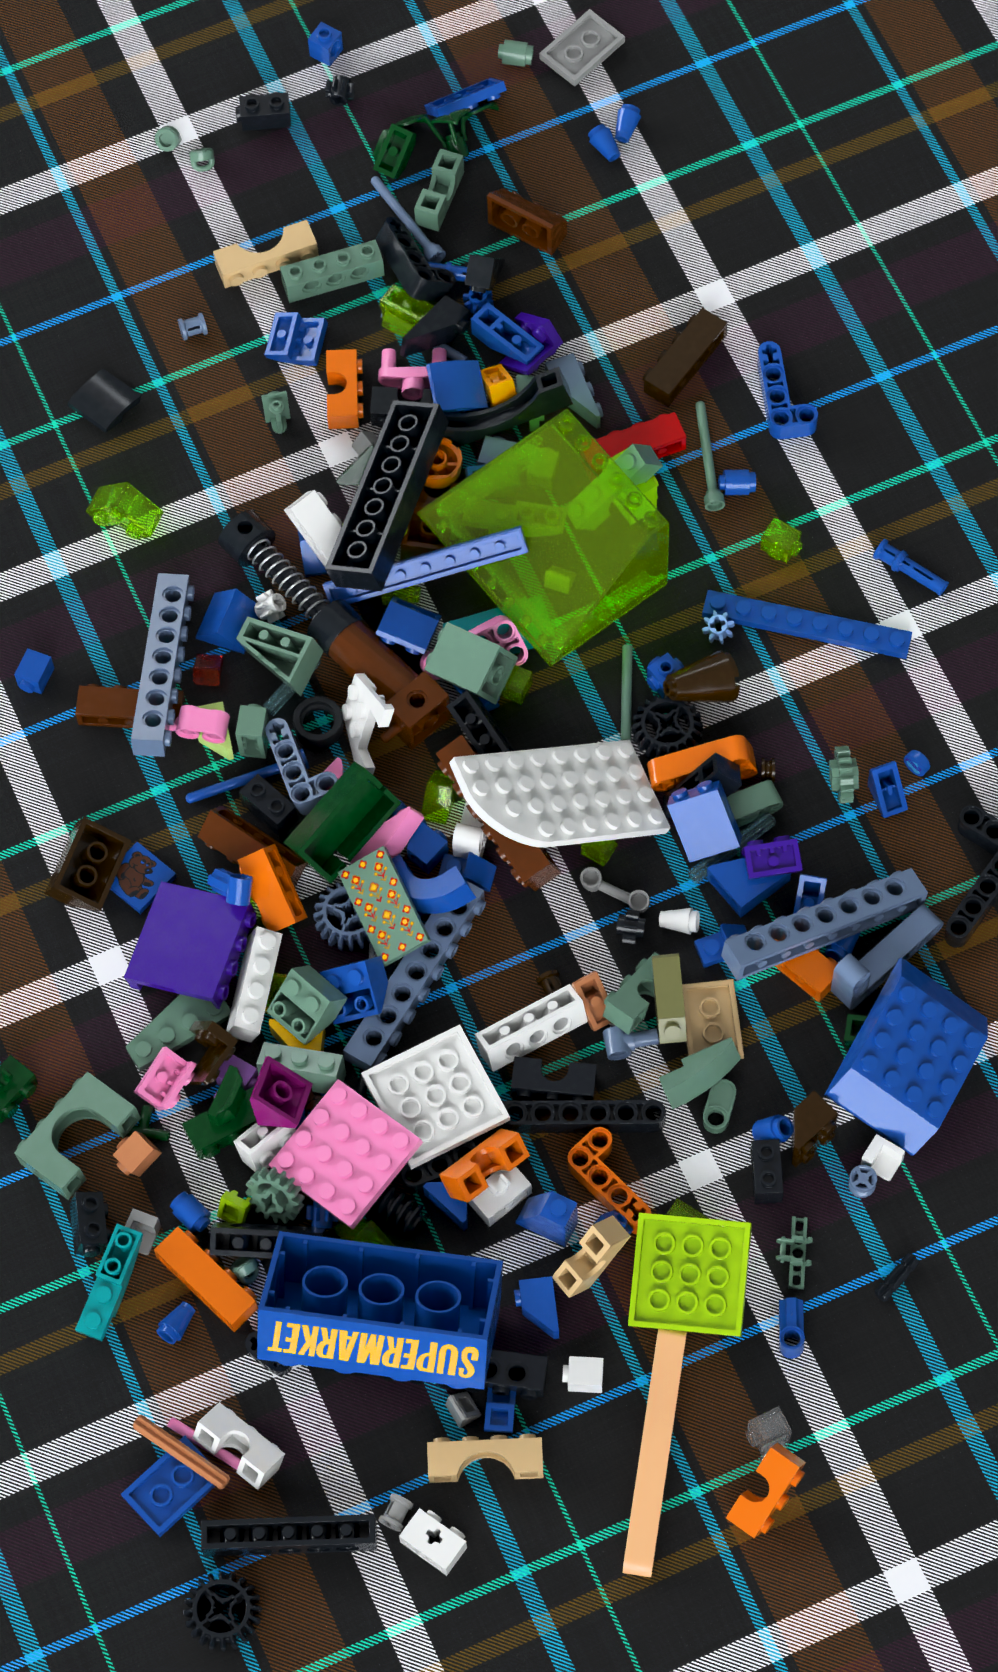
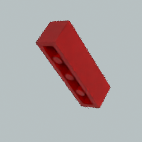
M676 413L660 414L653 420L637 422L630 428L621 431L615 430L607 436L598 439L592 438L581 444L580 459L590 481L593 482L602 473L603 462L627 449L632 444L650 445L659 459L685 450L686 434Z

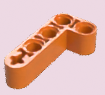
M733 735L651 759L647 763L651 788L654 791L672 789L714 753L740 765L741 779L751 778L758 773L753 747L746 737Z
M596 1127L569 1151L568 1170L609 1211L616 1210L622 1214L633 1229L632 1233L637 1234L638 1220L634 1221V1215L638 1217L639 1213L652 1214L651 1209L603 1163L612 1152V1134L606 1128ZM597 1139H603L607 1144L604 1147H596L593 1142ZM581 1157L586 1159L587 1163L583 1166H577L573 1161ZM602 1176L607 1181L602 1185H597L592 1180L595 1177ZM616 1195H622L627 1200L622 1204H617L613 1202L612 1198Z

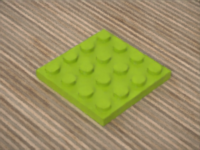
M639 1213L628 1326L742 1337L752 1223Z

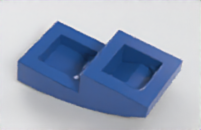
M488 1388L484 1424L485 1432L513 1433L516 1391H510L508 1396H499L492 1393V1388Z

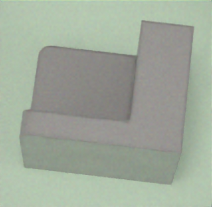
M133 1208L125 1227L143 1233L138 1253L149 1255L161 1228L159 1218Z

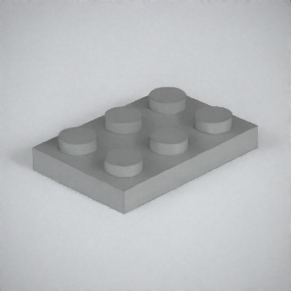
M589 9L539 53V59L575 87L625 42V36Z

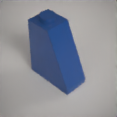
M745 858L711 865L707 868V880L741 918L790 882L791 873L748 880Z
M554 1191L530 1197L527 1199L515 1223L566 1247L578 1224L577 1202Z

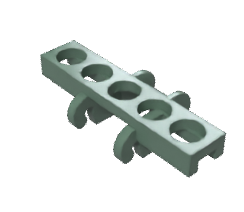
M792 1216L791 1239L782 1236L776 1240L780 1244V1255H777L775 1259L780 1261V1263H784V1261L790 1262L788 1289L804 1290L805 1266L812 1265L811 1260H806L805 1262L806 1244L813 1242L812 1237H807L808 1217L796 1218V1216ZM797 1222L803 1223L802 1231L795 1230ZM786 1245H790V1255H786ZM795 1249H800L803 1252V1256L795 1258L792 1252ZM793 1266H801V1271H794ZM793 1276L801 1277L799 1285L793 1284Z

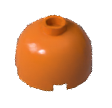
M447 438L442 439L424 486L436 490L443 489L454 483L460 476L463 465L462 453L459 447L457 449L452 444L451 440Z

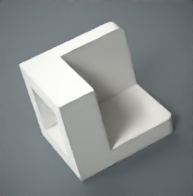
M876 1134L862 1156L861 1165L870 1166L878 1176L890 1181L902 1163L905 1151Z

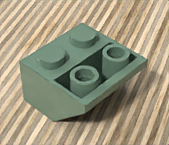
M310 965L291 968L266 1012L300 1042L306 1045L336 1019L348 998Z

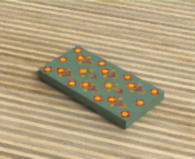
M386 847L378 848L338 872L377 957L382 956L384 967L431 941Z

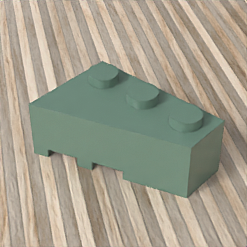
M248 616L236 638L252 657L300 696L324 652L313 637Z

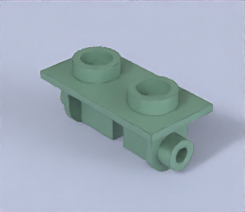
M272 391L266 395H261L265 422H271L275 433H284L287 430L286 419L291 418L287 391Z

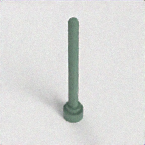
M698 401L695 404L708 490L704 496V505L708 511H718L725 507L724 494L717 487L705 403Z

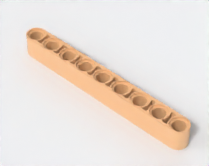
M658 1329L622 1573L644 1577L652 1576L687 1335L685 1331Z

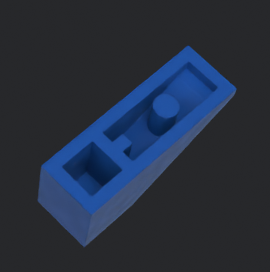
M489 302L471 318L472 335L490 349L526 365L544 349V345Z

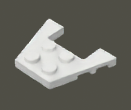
M365 673L354 674L352 684L348 686V696L346 703L342 705L341 712L345 721L353 760L373 775L375 766L367 749L375 722H377L378 727H389L394 707L392 704L385 703L384 695H378L375 692L377 687Z

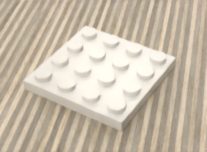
M460 1025L361 1073L378 1108L422 1140V1145L407 1162L411 1169L510 1121V1116Z

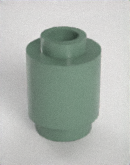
M505 39L504 44H499L498 58L502 59V64L522 67L532 65L534 46L528 45V42Z

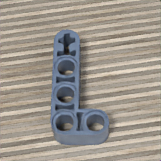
M282 718L272 719L265 728L268 741L292 802L299 813L308 815L329 791H325L326 788L333 786L338 779L334 773L327 771L310 777L296 738L289 725ZM282 734L284 740H281V741H280V740H279V739H280L279 735ZM300 775L297 779L292 780L295 776ZM309 796L306 800L301 801L304 797Z

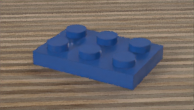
M488 78L424 106L428 115L437 118L442 115H449L451 112L463 108L474 109L479 106L478 102L485 99L493 101L500 98V93L507 89L504 81Z
M186 1436L179 1440L207 1460ZM166 1452L124 1490L121 1496L149 1527L161 1537L205 1497L215 1485Z

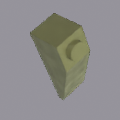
M679 953L652 956L656 1026L659 1043L686 1042V1019Z

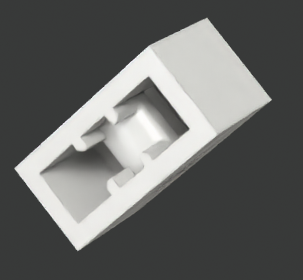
M419 1508L399 1535L400 1543L447 1576L467 1549V1544L464 1540L465 1535L453 1526L450 1529L440 1523L442 1519L433 1511L428 1510L424 1512ZM439 1535L440 1544L436 1541L430 1544L429 1536L435 1538Z

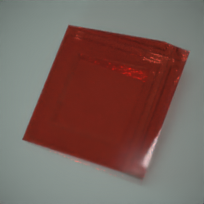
M197 654L193 667L194 684L218 686L221 679L223 656Z

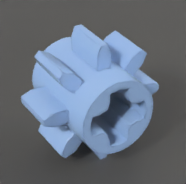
M713 611V616L710 619L704 617V622L708 627L702 628L703 634L710 633V643L715 639L720 640V643L723 644V639L727 636L733 637L729 628H733L735 625L734 621L727 622V612L723 613V615H717V612ZM720 623L722 630L716 631L715 624Z

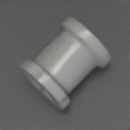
M391 1493L389 1497L390 1503L384 1515H380L378 1520L386 1527L401 1532L403 1529L402 1522L408 1510H412L413 1503L400 1495Z

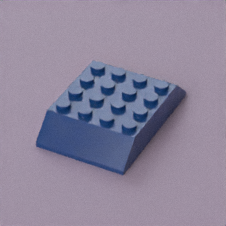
M901 957L898 959L824 1095L913 1156L938 1131L988 1038L987 1018Z

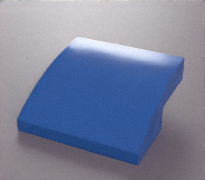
M275 312L264 354L265 357L284 363L317 366L328 322L325 318H302L298 312Z
M454 360L426 365L433 403L440 404L443 412L459 413L462 410L481 411L488 408L479 361Z

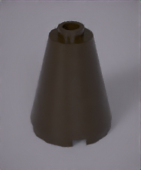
M717 651L667 675L663 682V690L665 695L673 701L734 702L738 698L740 685L735 686V677H739V672L731 654Z

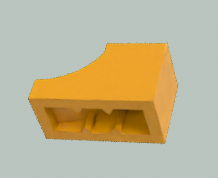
M502 364L480 370L490 407H495L517 395L513 378Z

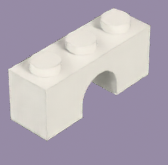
M220 1402L198 1421L192 1437L213 1455L225 1447L239 1450L243 1456L236 1473L257 1490L279 1470L285 1455L277 1445L264 1438L254 1427L249 1426L236 1416L231 1409L226 1408Z

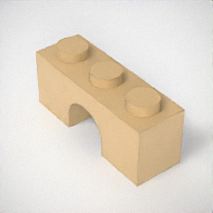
M613 1215L593 1224L579 1241L583 1248L572 1257L564 1260L552 1278L569 1298L589 1289L631 1236Z

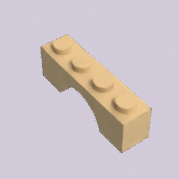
M307 220L283 227V236L280 242L274 248L265 252H249L241 248L237 243L213 251L215 265L225 288L239 286L243 282L254 278H262L269 273L280 270L281 266L319 256L317 242Z
M535 1434L519 1435V1438L508 1439L506 1435H494L490 1437V1440H479V1437L467 1436L463 1437L462 1441H450V1438L440 1437L433 1439V1442H427L429 1483L458 1482L463 1470L473 1461L482 1458L496 1459L504 1463L510 1469L515 1479L544 1478L542 1437L536 1438Z

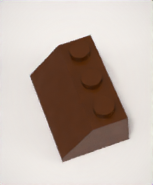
M505 188L489 192L487 195L488 223L551 256L566 237L567 220L560 214L551 213L540 204L530 202L522 198L517 192H510Z

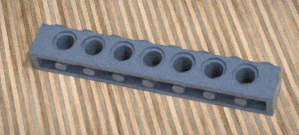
M158 573L131 735L133 755L165 757L166 746H171L172 731L169 730V727L175 723V709L172 708L173 704L178 703L179 691L176 688V683H181L182 668L179 667V664L184 662L185 647H182L183 642L188 640V626L185 625L186 621L191 620L189 601H194L195 594L194 585H190L189 575Z
M912 868L905 871H896L887 878L873 880L866 886L859 889H850L841 896L826 898L820 904L812 907H803L797 913L787 917L780 916L764 926L757 925L746 933L734 934L725 940L721 956L738 981L911 913L925 903L928 891Z
M468 882L476 898L461 907L466 910L462 914H455L453 911L430 915L424 927L431 941L402 958L388 980L382 1013L364 1017L343 1049L346 1061L366 1071L387 1060V1052L390 1047H395L401 1039V1030L405 1024L409 1025L413 1021L419 1002L424 1003L431 990L429 988L434 980L438 981L443 974L444 963L448 958L452 959L459 947L457 943L462 936L466 937L472 928L471 921L475 915L479 916L486 906L483 889ZM443 929H449L452 931L451 934L447 936H442L439 934V932ZM428 951H436L438 953L432 958L425 956V953ZM416 972L424 975L421 979L417 980L410 977ZM401 994L410 996L408 1000L403 1002L396 999ZM387 1016L395 1018V1021L389 1024L382 1022L383 1018ZM372 1038L381 1040L380 1044L376 1046L369 1045L368 1041Z

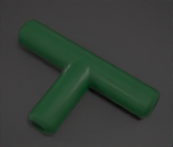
M143 1105L138 1126L135 1125L127 1135L131 1136L134 1131H138L149 1139L168 1141L170 1131L150 1128L153 1107Z

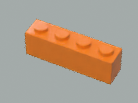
M179 1227L175 1228L154 1249L157 1259L235 1332L258 1310L255 1301L257 1296L249 1287L245 1286L242 1288L236 1282V1275L229 1268L225 1267L222 1269L216 1263L218 1261L217 1257L210 1255L209 1249L206 1248L203 1251L197 1245L198 1239L189 1230L183 1232Z

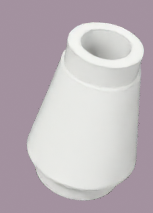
M693 908L660 912V927L689 935L699 930L700 913L699 911H693Z

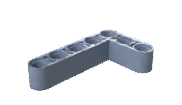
M925 904L921 905L861 960L858 961L852 954L846 955L834 968L831 992L850 1010L854 1009L889 978L899 958L902 957L906 961L910 959L940 931L944 922Z

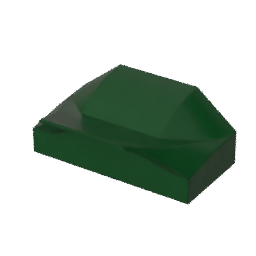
M394 123L391 124L389 129L383 130L372 154L375 158L373 169L397 180L406 168L414 149L416 133Z
M229 1065L207 1113L210 1123L222 1126L235 1119L247 1093L243 1079L237 1067Z

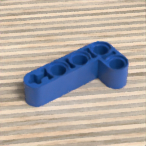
M773 341L763 342L758 348L757 367L770 435L776 439H790L812 435L817 429V409L811 404L791 405L780 346ZM769 378H775L777 380L771 381L769 380ZM773 400H780L781 402L775 403ZM801 419H809L811 421L805 422ZM776 422H784L785 424L779 425Z

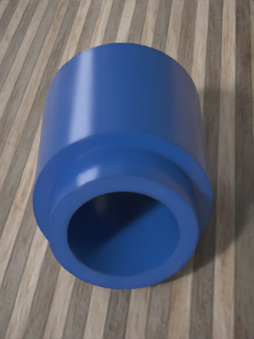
M749 469L723 470V475L718 476V489L723 490L724 495H749V493L756 491L755 472H749Z
M782 1115L757 1120L752 1127L754 1140L779 1139V1143L787 1141L793 1134L791 1120Z
M184 1191L170 1204L173 1215L191 1233L203 1231L211 1222L209 1219L211 1212L193 1194L189 1195Z

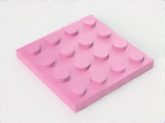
M338 1079L268 1165L271 1169L276 1167L279 1174L285 1171L288 1179H295L293 1182L295 1186H301L302 1189L300 1191L353 1230L423 1142L419 1137Z

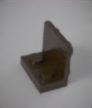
M195 1021L189 1029L196 1035L194 1039L201 1045L210 1047L193 1070L195 1075L189 1084L208 1085L213 1083L219 1076V1068L222 1063L228 1061L236 1050L234 1046L238 1039L214 1021Z

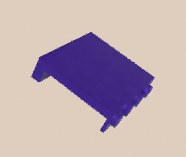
M161 881L124 975L125 980L133 989L141 990L144 985L210 1001L216 1009H220L222 1002L228 997L231 978L237 973L240 954L247 947L249 930L256 923L257 915L251 903L248 906L232 905L226 902L225 896Z

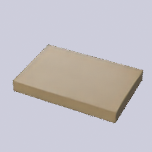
M734 979L682 984L688 1056L732 1037L741 1059H744Z

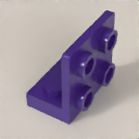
M520 312L514 318L517 324L544 345V349L527 365L508 356L500 361L499 364H502L505 369L530 375L539 369V365L548 357L556 353L557 348L563 344V341L549 319Z
M789 835L775 837L774 841L770 843H763V840L749 841L739 854L740 859L745 858L748 880L802 872L803 870L797 838L790 839Z

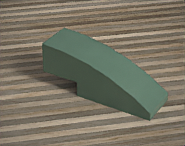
M732 1037L681 1059L683 1067L659 1077L672 1109L693 1100L707 1091L740 1061L741 1057Z

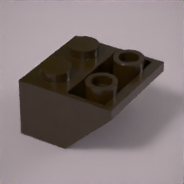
M815 1091L794 1108L792 1121V1165L795 1168L801 1162L804 1164L808 1163L816 1154L814 1150L821 1144L827 1145L836 1135L834 1132L837 1127L838 1113Z

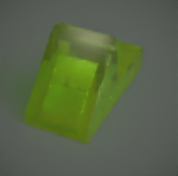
M362 1218L353 1230L342 1221L334 1227V1232L343 1240L394 1246L373 1220L368 1222Z

